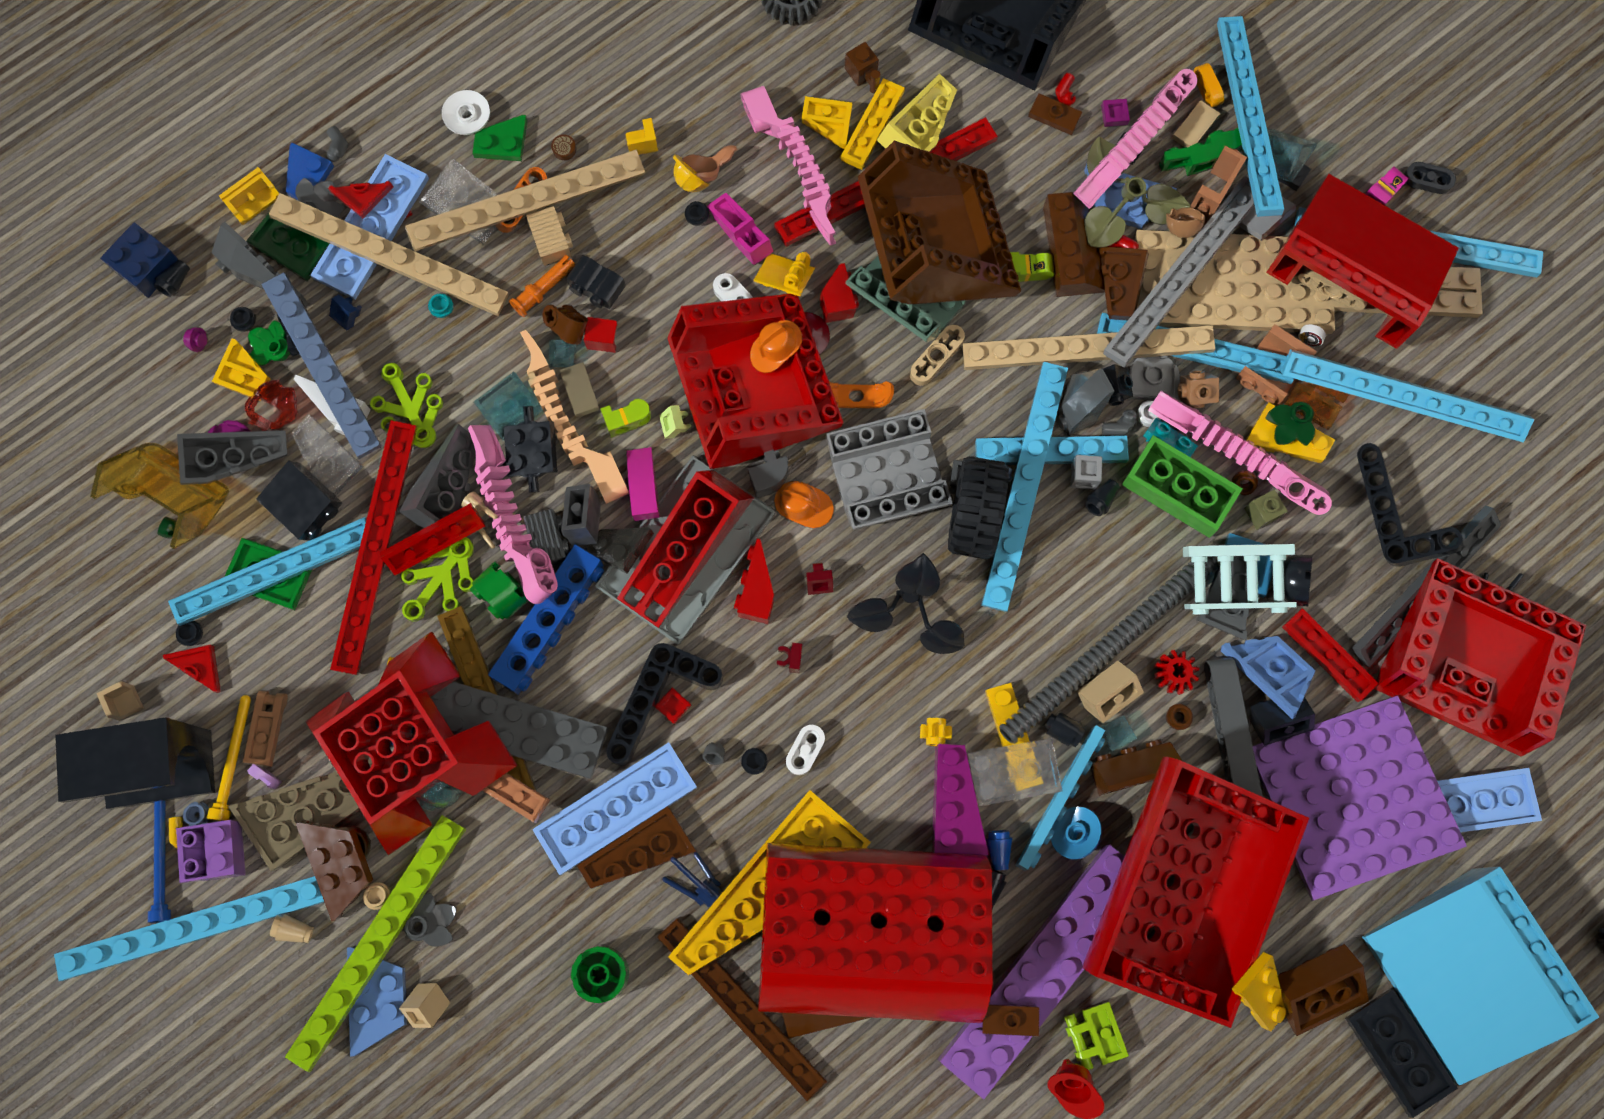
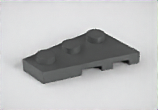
M1234 556V561H1231L1232 603H1248L1247 564L1244 561V556ZM1220 563L1206 595V604L1221 603ZM1249 608L1209 609V614H1198L1196 621L1242 640H1247L1246 622Z

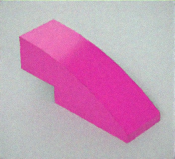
M724 193L707 205L709 212L720 227L753 265H756L774 252L770 239L755 226L753 218L727 193Z
M652 447L627 450L632 517L634 521L660 518Z

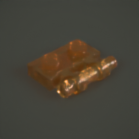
M1297 382L1284 405L1291 406L1296 402L1309 404L1314 411L1312 422L1329 430L1342 409V406L1335 403L1334 400L1336 399L1344 403L1348 394L1306 382V386ZM1316 388L1327 394L1326 397L1315 392L1314 389ZM1296 412L1304 417V414L1302 412Z

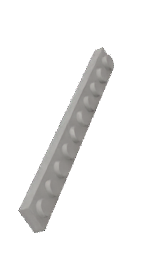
M1244 176L1107 345L1103 353L1105 356L1125 367L1254 207L1248 177Z

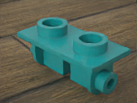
M1158 418L1154 419L1143 435L1147 439L1146 442H1149L1154 435L1189 457L1192 456L1198 447L1191 439L1183 436Z

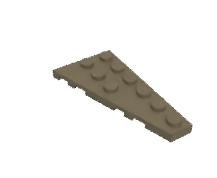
M370 759V760H368V763H369V765H370V767H371V765H372V760ZM337 771L228 806L272 872H275L305 850L296 823L308 820L312 824L321 825L325 823L337 827L360 810Z

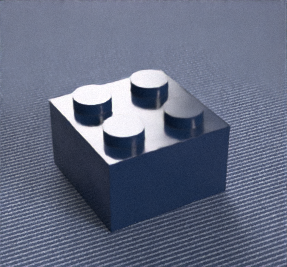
M135 222L100 257L116 274L147 298L156 290L154 286L155 278L179 260L170 249Z

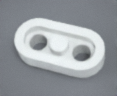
M720 274L713 282L714 293L720 301L753 298L731 274ZM724 282L730 284L728 287L721 286V284Z
M807 725L799 732L786 757V766L792 774L804 775L811 769L825 741L824 732L820 727ZM808 735H815L817 738L816 742L813 744L808 743L806 740ZM796 758L804 760L802 767L795 766L794 760Z

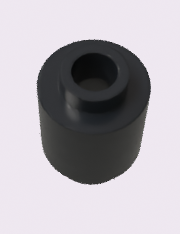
M1060 711L1056 715L1051 713L1044 725L1048 729L1047 735L1066 746L1072 745L1073 747L1079 744L1086 730L1081 727V723Z

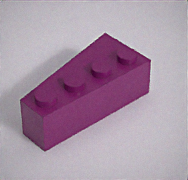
M938 744L935 747L932 852L988 856L965 745Z

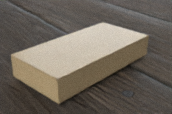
M1200 100L1174 133L1172 139L1185 148L1199 143L1217 120L1220 113Z

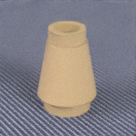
M286 914L283 916L276 915L271 927L270 936L275 937L276 941L309 943L314 927Z

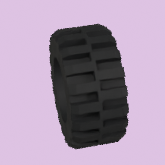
M972 456L963 459L957 481L948 534V550L952 554L980 559L993 557L1001 530L1008 489L1009 467L1004 462Z

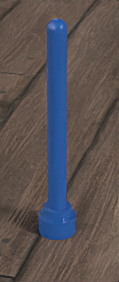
M166 801L154 802V905H151V911H148V923H160L171 919V910L168 909V904H165Z

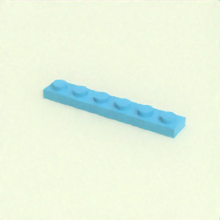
M1127 436L1051 437L1044 464H1071L1076 455L1102 457V463H1127L1129 460ZM976 438V457L1001 461L1006 465H1017L1023 438Z
M1097 725L1091 728L1015 864L1017 867L1025 871L1029 867L1034 868L1041 857V854L1038 853L1043 843L1046 845L1049 843L1054 834V830L1051 828L1055 820L1060 822L1067 810V807L1064 806L1068 797L1073 798L1080 787L1077 783L1080 775L1083 774L1085 776L1093 763L1089 760L1094 751L1098 753L1105 742V739L1102 738L1105 732L1104 729Z

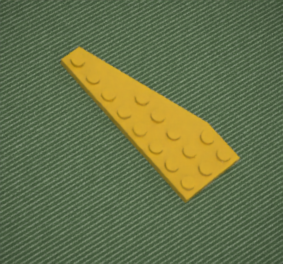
M809 790L668 958L686 974L690 975L762 931L767 843L867 848L871 842Z

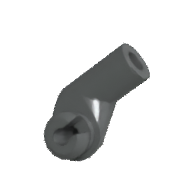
M332 126L327 130V134L332 140L327 156L332 161H338L344 156L348 148V142L336 126Z
M1130 409L1125 410L1123 416L1116 423L1103 422L1102 435H1126L1137 422L1136 412Z

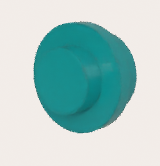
M435 294L428 303L430 313L437 318L449 316L454 308L453 301L446 294Z

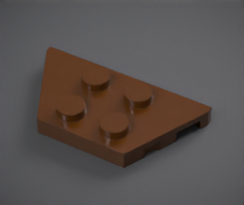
M303 820L296 823L332 922L343 915L346 908L360 896V892L366 889L373 881V877L354 828H337L331 824L324 823L318 825L309 823L308 820Z

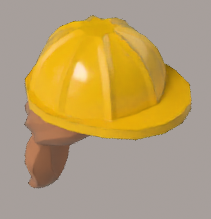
M734 145L725 146L713 157L691 154L682 158L674 154L673 159L676 161L674 178L676 183L687 192L704 190L706 187H709L710 182L717 178L719 168L732 159L734 152L737 151V147Z

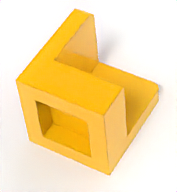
M652 118L642 120L644 129L625 134L629 152L637 150L638 155L658 151Z

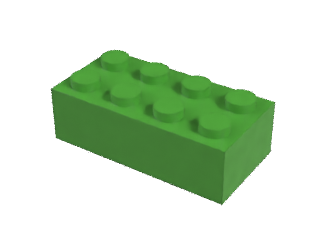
M1154 435L1122 483V486L1208 538L1218 531L1243 489Z

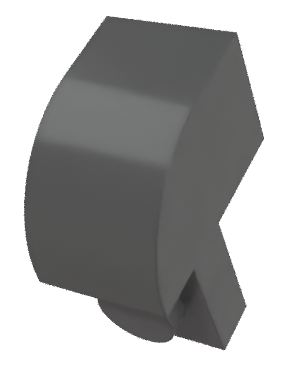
M779 450L764 452L763 458L765 463L748 469L749 478L757 498L775 493L786 482L788 460L787 456L779 458Z

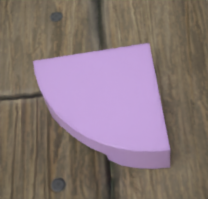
M253 763L247 770L248 774L257 780L260 779L271 789H277L282 783L263 766Z

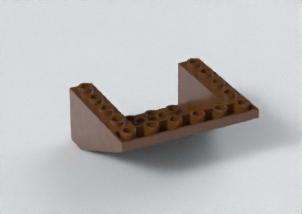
M894 140L858 176L890 300L905 304H923L1015 297L1021 292L1018 281L1019 277L1014 268L1006 235L1000 222V215L997 212L988 176L984 170Z

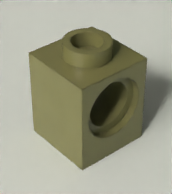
M1275 489L1253 500L1244 508L1256 530L1279 520L1288 512Z

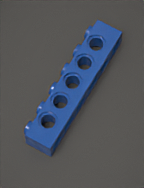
M577 545L573 546L555 573L558 583L557 590L545 601L533 606L489 672V677L517 695L521 691L525 692L532 682V674L536 669L539 670L547 659L545 654L550 647L554 648L561 638V630L565 625L568 626L575 617L576 613L574 610L579 603L583 604L590 593L588 589L593 582L597 583L603 575L604 569L602 568L604 565L600 559ZM580 572L584 574L581 582H571V578L575 573ZM568 594L570 598L566 604H557V599L560 595ZM549 615L555 616V622L551 626H543L545 617ZM533 637H540V645L533 649L529 648V641ZM518 659H525V667L520 671H516L514 669L515 662Z

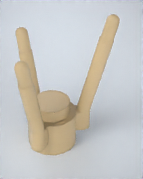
M470 492L463 499L462 507L472 503L481 517L487 514L493 519L498 518L488 506H485V496L481 497L476 492ZM521 517L522 520L519 522L525 524L524 518ZM483 528L478 530L490 548L494 549L495 544Z

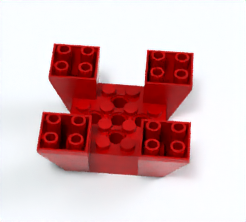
M433 632L428 633L389 661L378 686L356 702L350 692H346L305 721L354 798L387 855H391L432 826L416 798L440 781L475 796L518 766L490 721L454 735L431 697L459 678L460 674ZM376 719L379 721V728L376 727ZM412 726H414L416 730L415 736H413L411 733ZM391 741H392V743H393V745H394L393 752H392L391 749H390V742H391ZM369 757H370L371 760H372V765H371V767H370V765H369V763H368ZM405 764H406L407 767H408V774H407V775H406V773L404 772V766H405Z

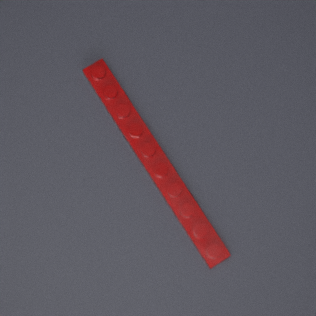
M985 117L939 140L930 153L958 161L996 142L998 136ZM859 181L831 194V209L827 214L831 224L865 207ZM811 207L803 208L774 223V227L786 247L819 231L810 215Z
M390 421L330 667L332 671L358 676L385 565L381 559L380 552L389 548L417 431L416 425Z

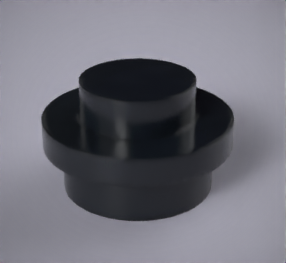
M694 201L686 207L685 218L691 225L700 226L708 220L709 210L705 204Z
M238 307L231 312L230 323L237 331L245 332L255 325L256 316L251 309Z
M195 621L181 626L178 625L176 629V639L184 646L196 645L203 636L201 625Z
M751 748L743 754L741 764L747 773L757 775L766 769L768 759L761 749Z

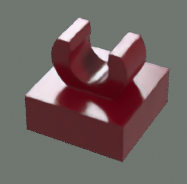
M823 563L812 564L813 572L806 573L808 595L833 592L832 570L824 571Z
M792 643L791 650L786 646L778 647V652L786 653L788 658L785 661L777 660V666L787 667L789 665L790 673H800L802 644Z

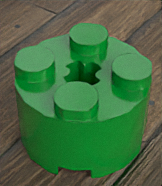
M494 561L472 582L473 586L470 588V591L479 600L483 599L490 604L487 609L497 619H509L528 599L525 594H522L524 592L522 585L509 572L504 573L499 569L501 565Z
M597 946L587 949L577 957L572 965L571 980L577 994L588 1002L603 1003L613 1000L623 992L628 984V963L623 955L612 947ZM603 967L605 969L604 973H607V976L599 982L596 980L598 976L594 975V972Z

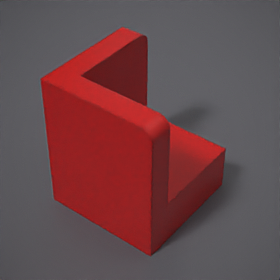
M587 317L588 322L584 334L586 348L615 353L617 348L615 344L617 321Z

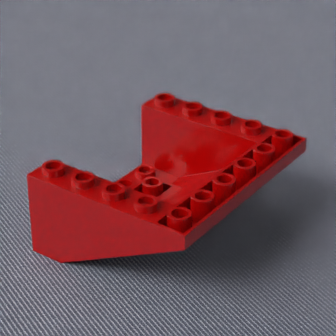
M1328 174L1266 273L1288 285L1303 265L1388 314L1375 337L1398 349L1423 323L1434 304L1459 248L1333 175Z
M790 293L681 306L667 339L710 469L734 466L762 456L764 452L776 451L841 428L844 422L797 295ZM785 320L794 322L802 333V343L797 352L773 372L764 373L758 371L752 365L750 351L761 330L766 325Z
M1437 558L1432 563L1380 668L1376 680L1379 684L1374 689L1390 697L1398 696L1400 701L1522 757L1555 738L1587 625Z

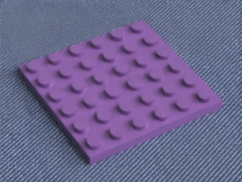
M1398 696L1315 724L1312 731L1265 746L1263 743L1253 746L1258 776L1268 799L1309 817L1294 861L1311 901L1467 847Z

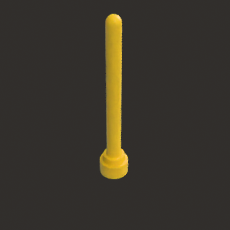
M243 695L240 698L216 803H213L212 808H209L207 819L225 821L230 819L231 811H229L227 802L251 703V698L248 695Z

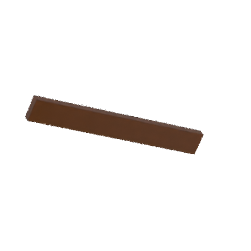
M676 918L658 938L672 953L689 933V930ZM716 959L691 974L806 1101L827 1082L764 1012L758 1011V1005Z

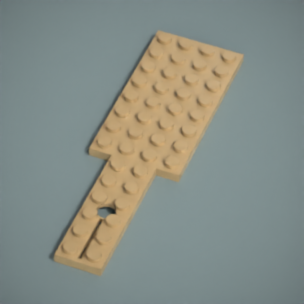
M1136 231L1135 241L1139 244L1138 249L1148 250L1149 253L1137 308L1197 234L1189 238H1178L1171 234L1170 231ZM1231 234L1158 326L1197 327L1213 325V329L1269 331L1276 324L1286 332L1300 333L1304 325L1313 324L1321 327L1326 334H1332L1335 331L1334 311L1385 312L1367 303L1365 309L1355 310L1304 285L1298 279L1304 265L1288 285L1267 274V270L1288 237L1267 236L1261 241L1253 235ZM1450 267L1440 288L1441 290L1427 315L1479 318L1483 314L1480 268Z

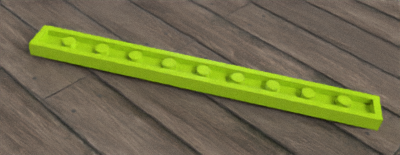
M441 815L286 1054V1059L307 1072L312 1071L466 831L465 828Z

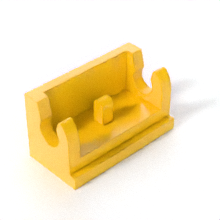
M257 167L220 194L219 197L239 222L244 225L273 204L279 192L262 170Z

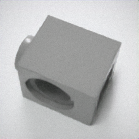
M1076 455L1071 463L1070 488L1096 490L1101 483L1102 457Z

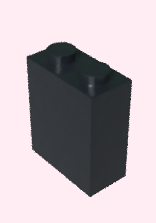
M290 460L256 498L297 539L306 541L315 539L320 535L324 524L337 515L338 508L342 504L301 463Z

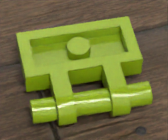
M1108 1001L1082 1010L1084 1022L1078 1023L1074 1013L1064 1016L1068 1026L1065 1028L1068 1037H1072L1076 1052H1074L1076 1060L1080 1061L1081 1065L1088 1070L1094 1068L1090 1057L1098 1055L1101 1065H1106L1129 1056ZM1089 1030L1094 1046L1087 1048L1082 1033Z

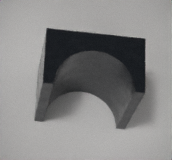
M165 717L55 735L58 802L65 803L104 796L106 809L112 810L150 804L156 801H169L215 793L211 730Z

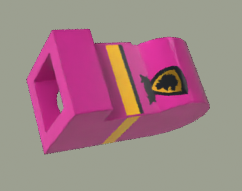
M1393 166L1384 177H1381L1367 191L1366 195L1369 197L1373 196L1378 202L1386 205L1409 178Z

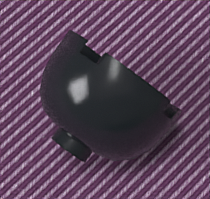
M1293 555L1284 560L1285 602H1296V606L1308 607L1312 555Z

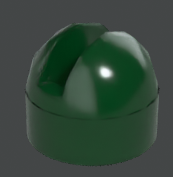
M166 516L161 521L157 534L161 537L172 539L179 535L178 531L181 529V526L176 520Z

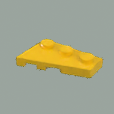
M1268 402L1246 441L1250 440L1256 447L1259 448L1260 446L1268 452L1274 453L1276 451L1289 454L1291 457L1322 463L1335 439L1315 429L1314 438L1307 446L1301 444L1297 439L1287 445L1276 444L1274 431L1277 425L1265 419L1267 413L1275 405Z
M1263 952L1232 990L1241 997L1240 1001L1251 1009V1015L1259 1025L1271 1032L1278 1023L1284 1020L1286 1009L1273 956Z

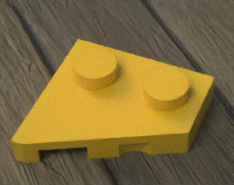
M805 96L802 123L842 149H845L852 102Z
M232 338L212 382L261 402L271 378L243 346Z

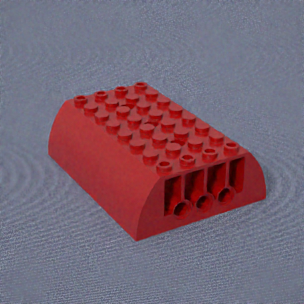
M1163 757L1082 968L1095 977L1231 1028L1241 1003V997L1235 994L1232 988L1257 960L1309 817L1175 758ZM1193 823L1194 831L1190 836H1187L1186 829L1189 824ZM1173 874L1175 878L1174 883L1168 888L1167 879ZM1154 926L1155 933L1152 938L1148 939L1147 931L1150 927Z
M767 843L758 1011L982 1023L988 1010L993 985L992 869L987 856ZM817 911H825L829 914L830 922L827 925L822 926L815 922L814 914ZM874 914L883 915L886 919V926L881 929L875 928L871 924V916ZM931 917L939 918L943 925L942 930L938 932L930 930L927 925L928 919Z

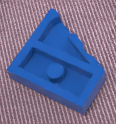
M291 143L286 182L287 194L297 199L295 194L296 186L303 178L309 180L313 186L325 181L334 167L333 163L305 148Z

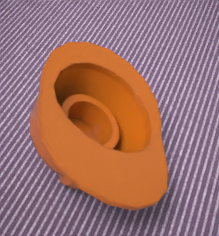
M788 320L766 325L752 345L750 351L752 365L758 371L764 373L773 372L799 349L802 343L800 328L794 322Z
M791 481L785 483L775 494V508L786 519L805 527L819 528L827 524L832 518L834 510L832 500L825 492L799 481Z

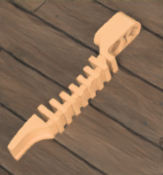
M526 330L521 331L523 340L531 353V362L526 371L530 378L528 382L548 421L554 422L555 434L566 455H569L573 466L582 462L589 465L606 504L628 495V489L611 452L600 454L586 449L588 445L584 436L578 435L575 426H571L567 415L563 412L562 404L558 397L560 393L556 389V383L559 381L555 376L554 370H550L542 351Z

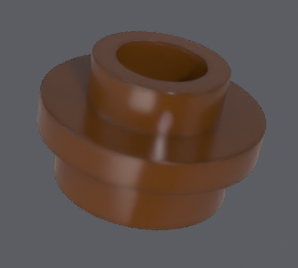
M1246 470L1236 473L1231 481L1243 488L1240 495H1249L1258 486L1256 475ZM1242 480H1249L1246 484L1240 483Z
M1175 704L1167 710L1166 720L1171 728L1184 730L1191 725L1193 714L1186 705ZM1176 713H1180L1183 716L1182 722H1178L1175 719Z

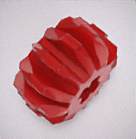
M1171 650L1169 656L1166 654L1161 655V662H1157L1154 665L1160 671L1154 674V678L1162 679L1158 686L1162 688L1168 685L1167 693L1169 694L1173 693L1174 690H1176L1178 695L1183 694L1184 689L1190 691L1193 689L1192 683H1196L1199 680L1193 674L1199 671V667H1192L1191 665L1195 658L1191 657L1186 660V651H1182L1178 655L1175 650ZM1176 668L1180 670L1177 677L1173 675Z

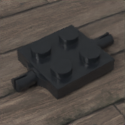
M523 406L524 422L518 425L504 426L506 466L509 465L510 468L507 477L522 476L528 478L529 493L540 492L538 477L547 473L558 472L554 422L534 421V406Z

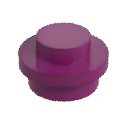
M200 327L186 330L183 337L184 345L193 352H200L204 349L208 341L205 330Z

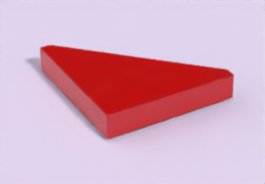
M390 181L379 184L358 183L342 187H333L331 185L328 189L363 219L394 186Z
M210 644L163 655V659L213 692H221L213 645Z

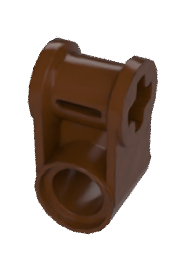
M570 304L563 305L562 307L547 305L542 314L544 324L553 330L564 342L573 345L580 344L588 319Z

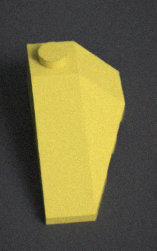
M938 74L887 124L877 141L885 149L895 140L930 152L938 143L939 134L945 124V118L950 110L957 89L941 74Z

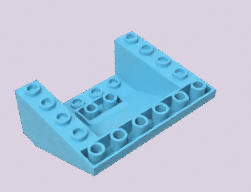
M1500 866L1471 869L1362 936L1456 1085L1460 1086L1567 1037L1599 1018Z

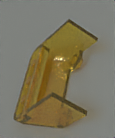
M145 443L99 462L90 497L96 499L112 491L124 499H134L142 495L147 496L178 516L170 547L175 549L203 534L226 502L229 489L218 480L208 484L180 485L178 455L159 444Z

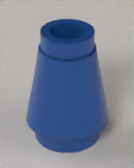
M1009 830L988 831L986 842L993 870L1009 869L1013 838L1010 837Z

